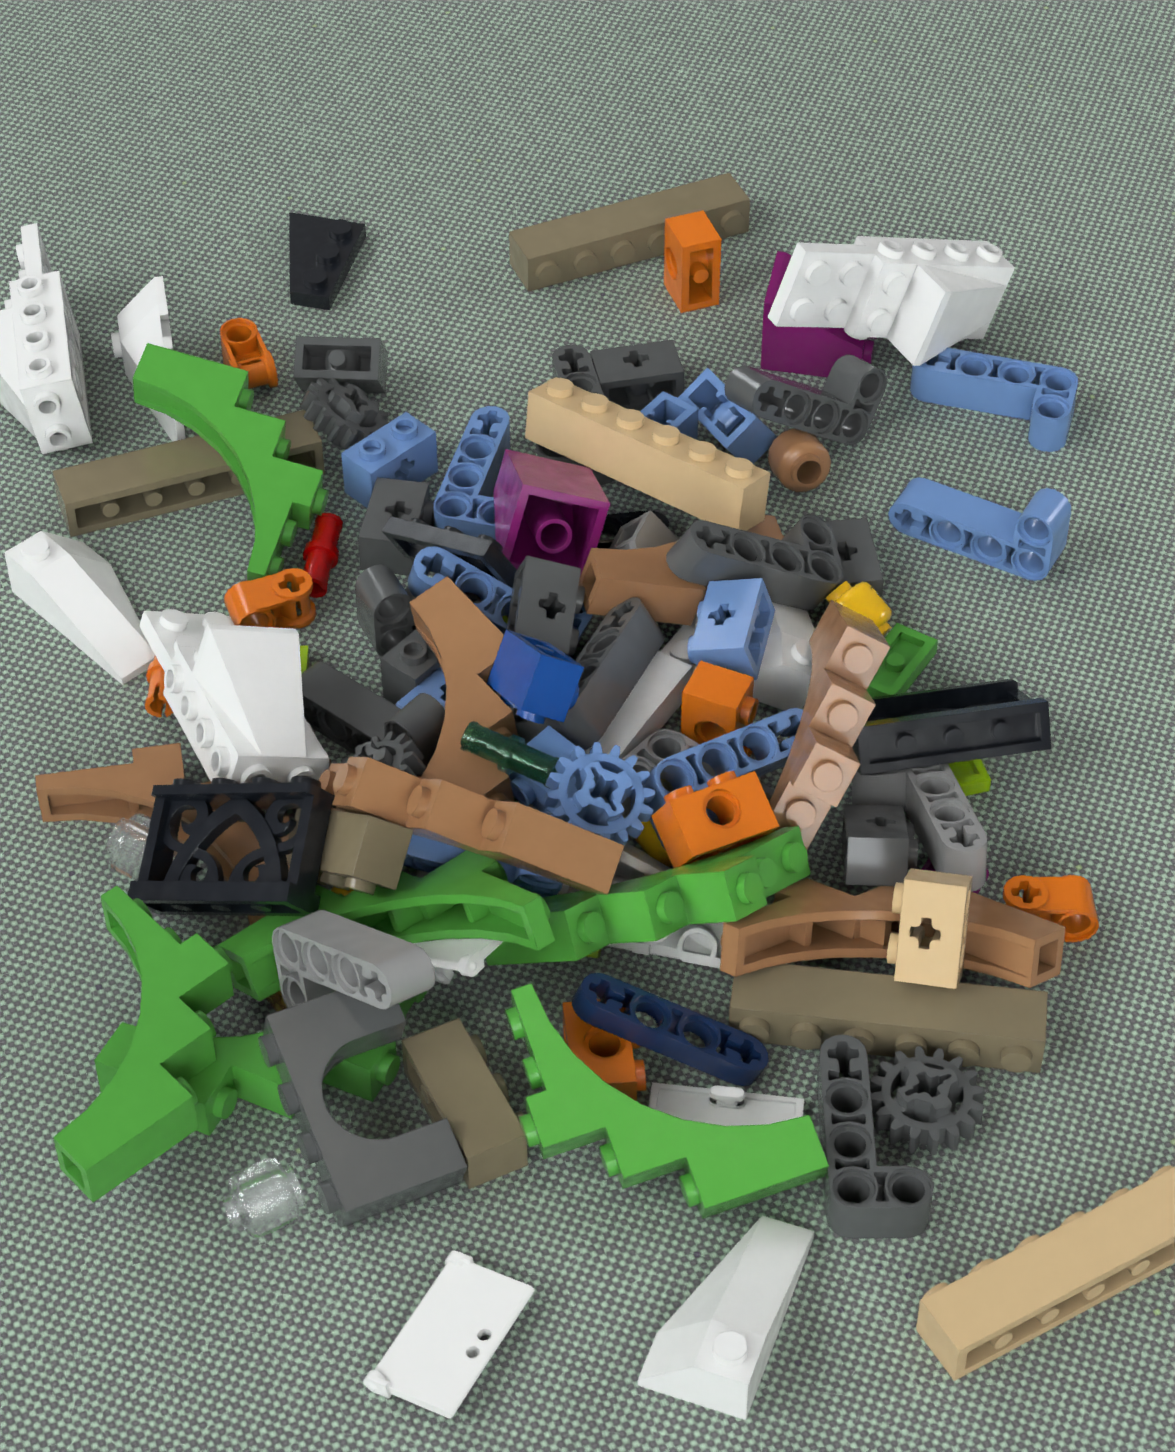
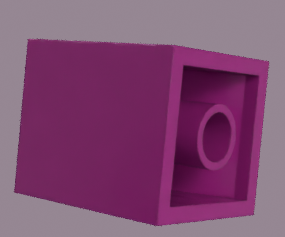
M777 251L764 300L760 369L828 378L835 362L846 354L854 355L872 364L875 341L869 339H877V337L858 340L847 335L844 328L776 327L768 318L769 312L792 255L786 252Z
M505 449L493 490L495 538L503 547L501 552L516 569L519 568L526 556H532L581 568V576L591 548H597L610 506V502L591 468Z

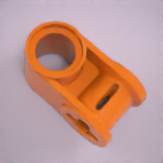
M233 318L222 324L220 338L223 364L248 371L249 389L268 385L270 388L277 387L278 376L270 351L266 349L255 323L245 318Z
M289 568L255 580L239 582L228 589L224 596L225 606L234 625L300 629L310 625L316 617L315 604L309 595L313 589L312 577L308 572L298 568ZM288 582H291L292 592L289 588H287ZM296 605L301 609V615L299 616L297 615Z
M1020 875L1012 877L1004 885L1003 899L1006 905L1065 926L1064 942H1082L1096 934L1099 928L1091 884L1082 876L1032 877ZM1021 889L1024 890L1022 898L1019 896Z

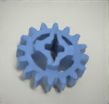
M594 742L589 754H586L578 745L574 747L570 755L571 760L563 756L558 759L555 766L557 772H551L545 784L552 790L546 793L543 803L549 807H556L551 816L620 843L625 847L629 840L628 835L637 839L644 829L641 822H648L653 814V809L646 804L651 803L655 790L643 788L650 773L649 771L636 773L633 767L638 758L632 755L625 761L619 758L620 746L615 745L609 754L603 753L600 742ZM575 776L576 782L574 785L577 791L574 792L572 797L568 798V783ZM592 792L594 793V795L596 796V798H593V797L591 796V793H592ZM605 796V797L607 798V800H608L607 803L605 802V800H604L602 797ZM630 797V813L624 819L622 814L625 810L622 803H624L626 798Z

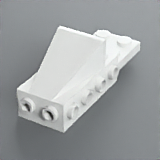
M37 223L21 226L22 244L16 245V252L22 270L18 271V280L9 281L11 299L4 300L5 309L0 310V404L37 439L41 453L46 454L91 444L93 440L80 334L60 272L52 271Z
M857 236L854 244L797 242L768 318L776 327L844 328L847 335L858 340H866L868 337L887 338L913 366H920L959 341L984 338L1015 267L1002 256L1003 252L999 247L988 241Z
M165 609L162 612H143L139 627L165 672L163 695L210 781L213 778H227L239 783H251V778L265 777L280 783L291 782L293 776H305L319 780L322 773L327 769L329 770L328 754L321 746L312 731L311 725L304 717L299 633L296 629L234 625L230 616L219 612L193 614L183 613L174 609Z

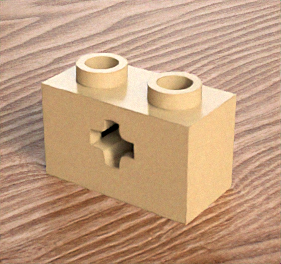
M910 868L904 878V883L896 882L893 893L892 913L901 914L899 933L891 932L887 951V963L895 964L894 981L957 989L963 972L973 876ZM923 918L932 919V928L936 929L933 937L925 936V929L920 925Z

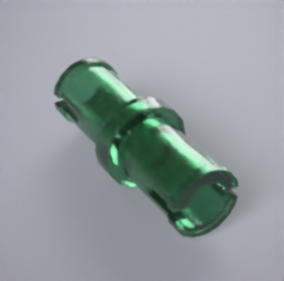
M472 721L462 735L460 745H462L460 747L461 750L497 764L498 770L508 775L514 771L547 787L545 784L550 773L557 772L555 766L559 757H553L526 745L525 739L515 734L507 737L480 725L476 721Z

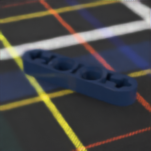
M591 973L587 975L572 997V1007L575 1013L586 1023L734 1085L750 1086L753 1084L769 1061L765 1046L752 1035L606 974ZM622 1007L625 1008V1010H624L623 1013L620 1012V1009H621ZM635 1012H643L650 1015L656 1021L658 1027L652 1028L641 1023ZM683 1032H691L699 1036L703 1040L705 1047L700 1048L689 1043Z

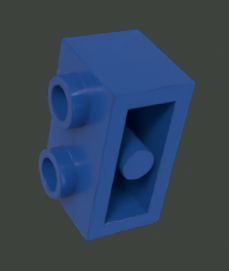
M506 629L486 684L501 695L500 698L507 706L518 709L516 714L521 718L538 724H544L546 718L564 722L568 710L575 705L578 699V683L584 667L549 642Z

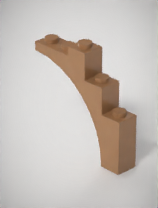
M765 515L762 522L747 530L748 532L782 540L784 537L776 517L771 515ZM677 541L657 547L627 550L591 548L579 580V586L585 587L583 603L587 614L606 616L612 608L630 598L637 597L642 601L655 622L689 626L693 623L699 602L704 601L708 586L682 580L671 571L666 561V554Z
M447 576L409 602L416 630L434 652L446 682L443 726L435 753L421 779H443L494 801L515 802L509 776L491 758L492 755L503 753L509 748L513 740L518 738L513 711L495 693L496 691L486 684L504 634Z
M833 600L830 601L809 640L812 651V671L808 694L789 756L769 801L779 824V827L774 831L783 827L799 826L806 850L809 848L831 806L837 808L861 765L852 747L876 706L867 689L890 649V645L873 620Z
M181 743L132 749L133 763L35 775L36 791L43 822L87 820L119 823L148 831L155 797L151 796L153 785H172L174 779H186ZM211 781L201 784H211ZM185 810L182 813L181 820L188 824L192 823L196 818L197 811ZM289 816L283 817V823L289 821ZM237 821L225 830L206 851L218 859L223 869L224 880L228 881L239 861L250 852L261 847L246 822ZM180 822L177 839L184 844L190 835L183 831ZM289 834L285 837H280L281 841H287ZM253 867L250 870L249 881H256L259 876L258 868ZM247 916L249 925L265 916Z
M349 757L347 763H331L329 770H325L318 780L322 783V789L335 795L332 805L336 806V808H331V810L370 815L413 830L414 835L513 865L587 893L608 895L624 845L519 802L494 801L443 779H421L369 757Z
M809 878L793 883L775 893L773 904L762 907L738 921L723 922L720 971L738 977L766 967L797 961L829 958H887L891 932L899 933L901 915L892 913L894 886H879L853 896ZM971 892L963 969L995 976L1028 988L1034 987L1060 975L1065 926ZM923 918L920 925L925 929V936L933 937L936 929L932 928V919Z

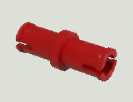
M327 512L322 513V516H316L311 541L305 545L303 551V560L305 561L303 570L310 574L313 582V589L309 594L311 598H320L326 595L331 569L337 565L339 560L337 545L343 528V521L337 515Z

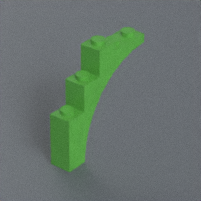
M147 343L133 375L134 403L164 413L195 431L221 455L236 475L250 505L255 529V542L247 569V581L282 571L284 558L280 556L284 546L291 547L293 545L298 527L309 530L315 514L322 516V513H324L329 490L323 489V470L287 460L291 448V440L285 438L286 420L250 411L254 399V391L248 388V371Z
M799 826L783 827L752 842L690 864L611 884L608 895L577 891L542 897L550 909L551 918L549 923L555 941L539 951L513 942L503 941L486 957L487 965L578 961L609 944L658 941L688 924L738 921L766 906L767 897L811 874L808 854L803 844Z
M467 850L422 878L401 871L396 890L376 887L374 895L354 890L344 896L316 885L315 894L321 896L318 910H326L411 943L442 939L481 938L513 942L539 951L555 941L549 923L551 913L545 900L537 893L530 892L508 882L507 874L497 860ZM265 916L218 945L226 952L233 964L231 978L234 988L258 1001H262L281 990L272 946V934L277 927L303 916Z
M118 886L113 887L100 897L106 928L126 951L141 980L140 1016L130 1048L113 1079L86 1111L53 1137L60 1169L93 1203L199 1129L195 1110L198 1098L187 1081L217 1061L213 1041L216 1031L206 1014L234 996L231 978L233 964L221 947L217 945L214 947L210 946L197 933L182 942L173 929L170 927L163 929L153 919L150 910L139 898L132 900Z
M532 983L511 990L513 1007L505 1009L508 1025L514 1040L524 1038L530 1057L522 1059V1063L531 1089L534 1090L540 1087L542 1089V1092L526 1097L527 1114L519 1116V1120L528 1147L538 1145L543 1160L605 1139L606 1144L598 1146L608 1177L618 1175L622 1189L684 1168L686 1174L678 1176L684 1199L689 1208L695 1205L698 1206L702 1219L825 1176L829 1164L810 1115L765 1125L722 1126L680 1119L642 1105L604 1082L571 1051L549 1021Z
M427 991L399 1003L405 1019L413 1003H420ZM122 1022L95 1058L94 1062L101 1092L113 1079L127 1054L136 1026ZM263 1032L245 1036L213 1037L217 1061L187 1081L198 1098L195 1110L199 1129L196 1131L210 1136L220 1120H225L232 1114L238 1098L290 1119L293 1118L295 1114L288 1116L279 1098L277 1086L282 1084V1080L276 1065L268 1067L263 1059L258 1042V1037L263 1036ZM396 1042L345 1059L328 1073L323 1083L373 1102L383 1085L389 1086L398 1073L400 1056L396 1054Z

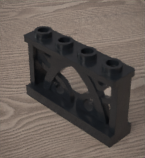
M1013 679L872 697L876 706L852 747L861 763L857 770L861 775L1052 749L1049 704L1044 698L1031 699L1018 689V683Z
M293 776L291 782L280 783L265 777L251 778V783H239L227 778H213L211 784H201L193 780L177 778L173 780L172 785H153L151 796L155 797L140 873L138 881L130 882L128 896L132 900L139 898L150 911L158 915L306 916L318 911L321 896L315 894L331 808H336V806L332 805L335 795L322 789L320 781L305 776ZM261 809H268V810H267V812H266V814H265ZM288 809H301L296 834L291 839L282 842L280 837L290 834L297 823L293 819L283 823L285 812ZM185 810H196L197 815L192 823L188 824L181 820L182 813ZM240 819H243L255 834L261 848L243 857L233 869L229 880L224 881L220 862L206 850L225 830ZM180 822L183 831L190 835L184 844L177 839ZM174 851H176L178 853L175 859L173 860ZM292 853L290 868L288 869L286 855ZM199 860L203 861L207 866V873L202 881H196L197 874L203 870V868L197 866ZM253 867L258 868L259 876L256 881H249L250 870Z

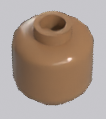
M795 428L789 429L773 440L768 451V463L771 471L785 488L794 492H808L817 488L825 481L830 472L831 459L829 452L814 434Z

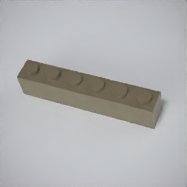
M730 173L509 231L510 265L525 288L530 292L664 255L666 218L704 210L721 239L749 232L750 198Z
M300 410L276 416L275 418L286 420L285 438L291 440V448L287 460L323 470V474H325L322 440L318 432L313 429V421L306 420L303 417L306 411ZM199 435L52 471L58 505L70 537L244 494L236 475L221 455Z
M782 964L733 977L729 1026L752 1035L761 1043L794 1046L803 1050L820 1049L826 1039L843 1034L860 1040L865 1046L868 1055L895 1057V1052L900 1050L908 1058L914 1057L915 1048L921 1046L925 1056L933 1057L934 1052L938 1048L943 1049V1060L948 1062L960 1056L963 1058L962 1067L979 1066L1005 1069L1015 1073H1040L1046 1043L1048 992L959 982L957 989L894 981V975Z

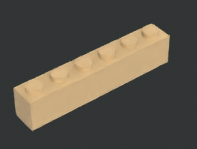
M552 378L528 392L526 439L701 520L744 531L749 530L764 520L770 472L753 465L750 460L734 457L716 449V446L712 443L696 440L681 433L674 426L660 424L645 417L638 410L624 408L609 401L604 395L591 393L575 386L572 381L565 378Z
M1171 1165L1164 1166L1157 1170L1143 1184L1131 1190L1128 1188L1120 1189L1114 1192L1104 1204L1087 1213L1083 1211L1076 1212L1067 1217L1058 1228L1041 1237L1039 1235L1029 1236L1019 1243L1014 1251L997 1260L992 1258L983 1260L973 1267L968 1275L951 1284L940 1283L929 1289L920 1299L916 1331L952 1379L956 1381L1174 1264L1175 1167Z

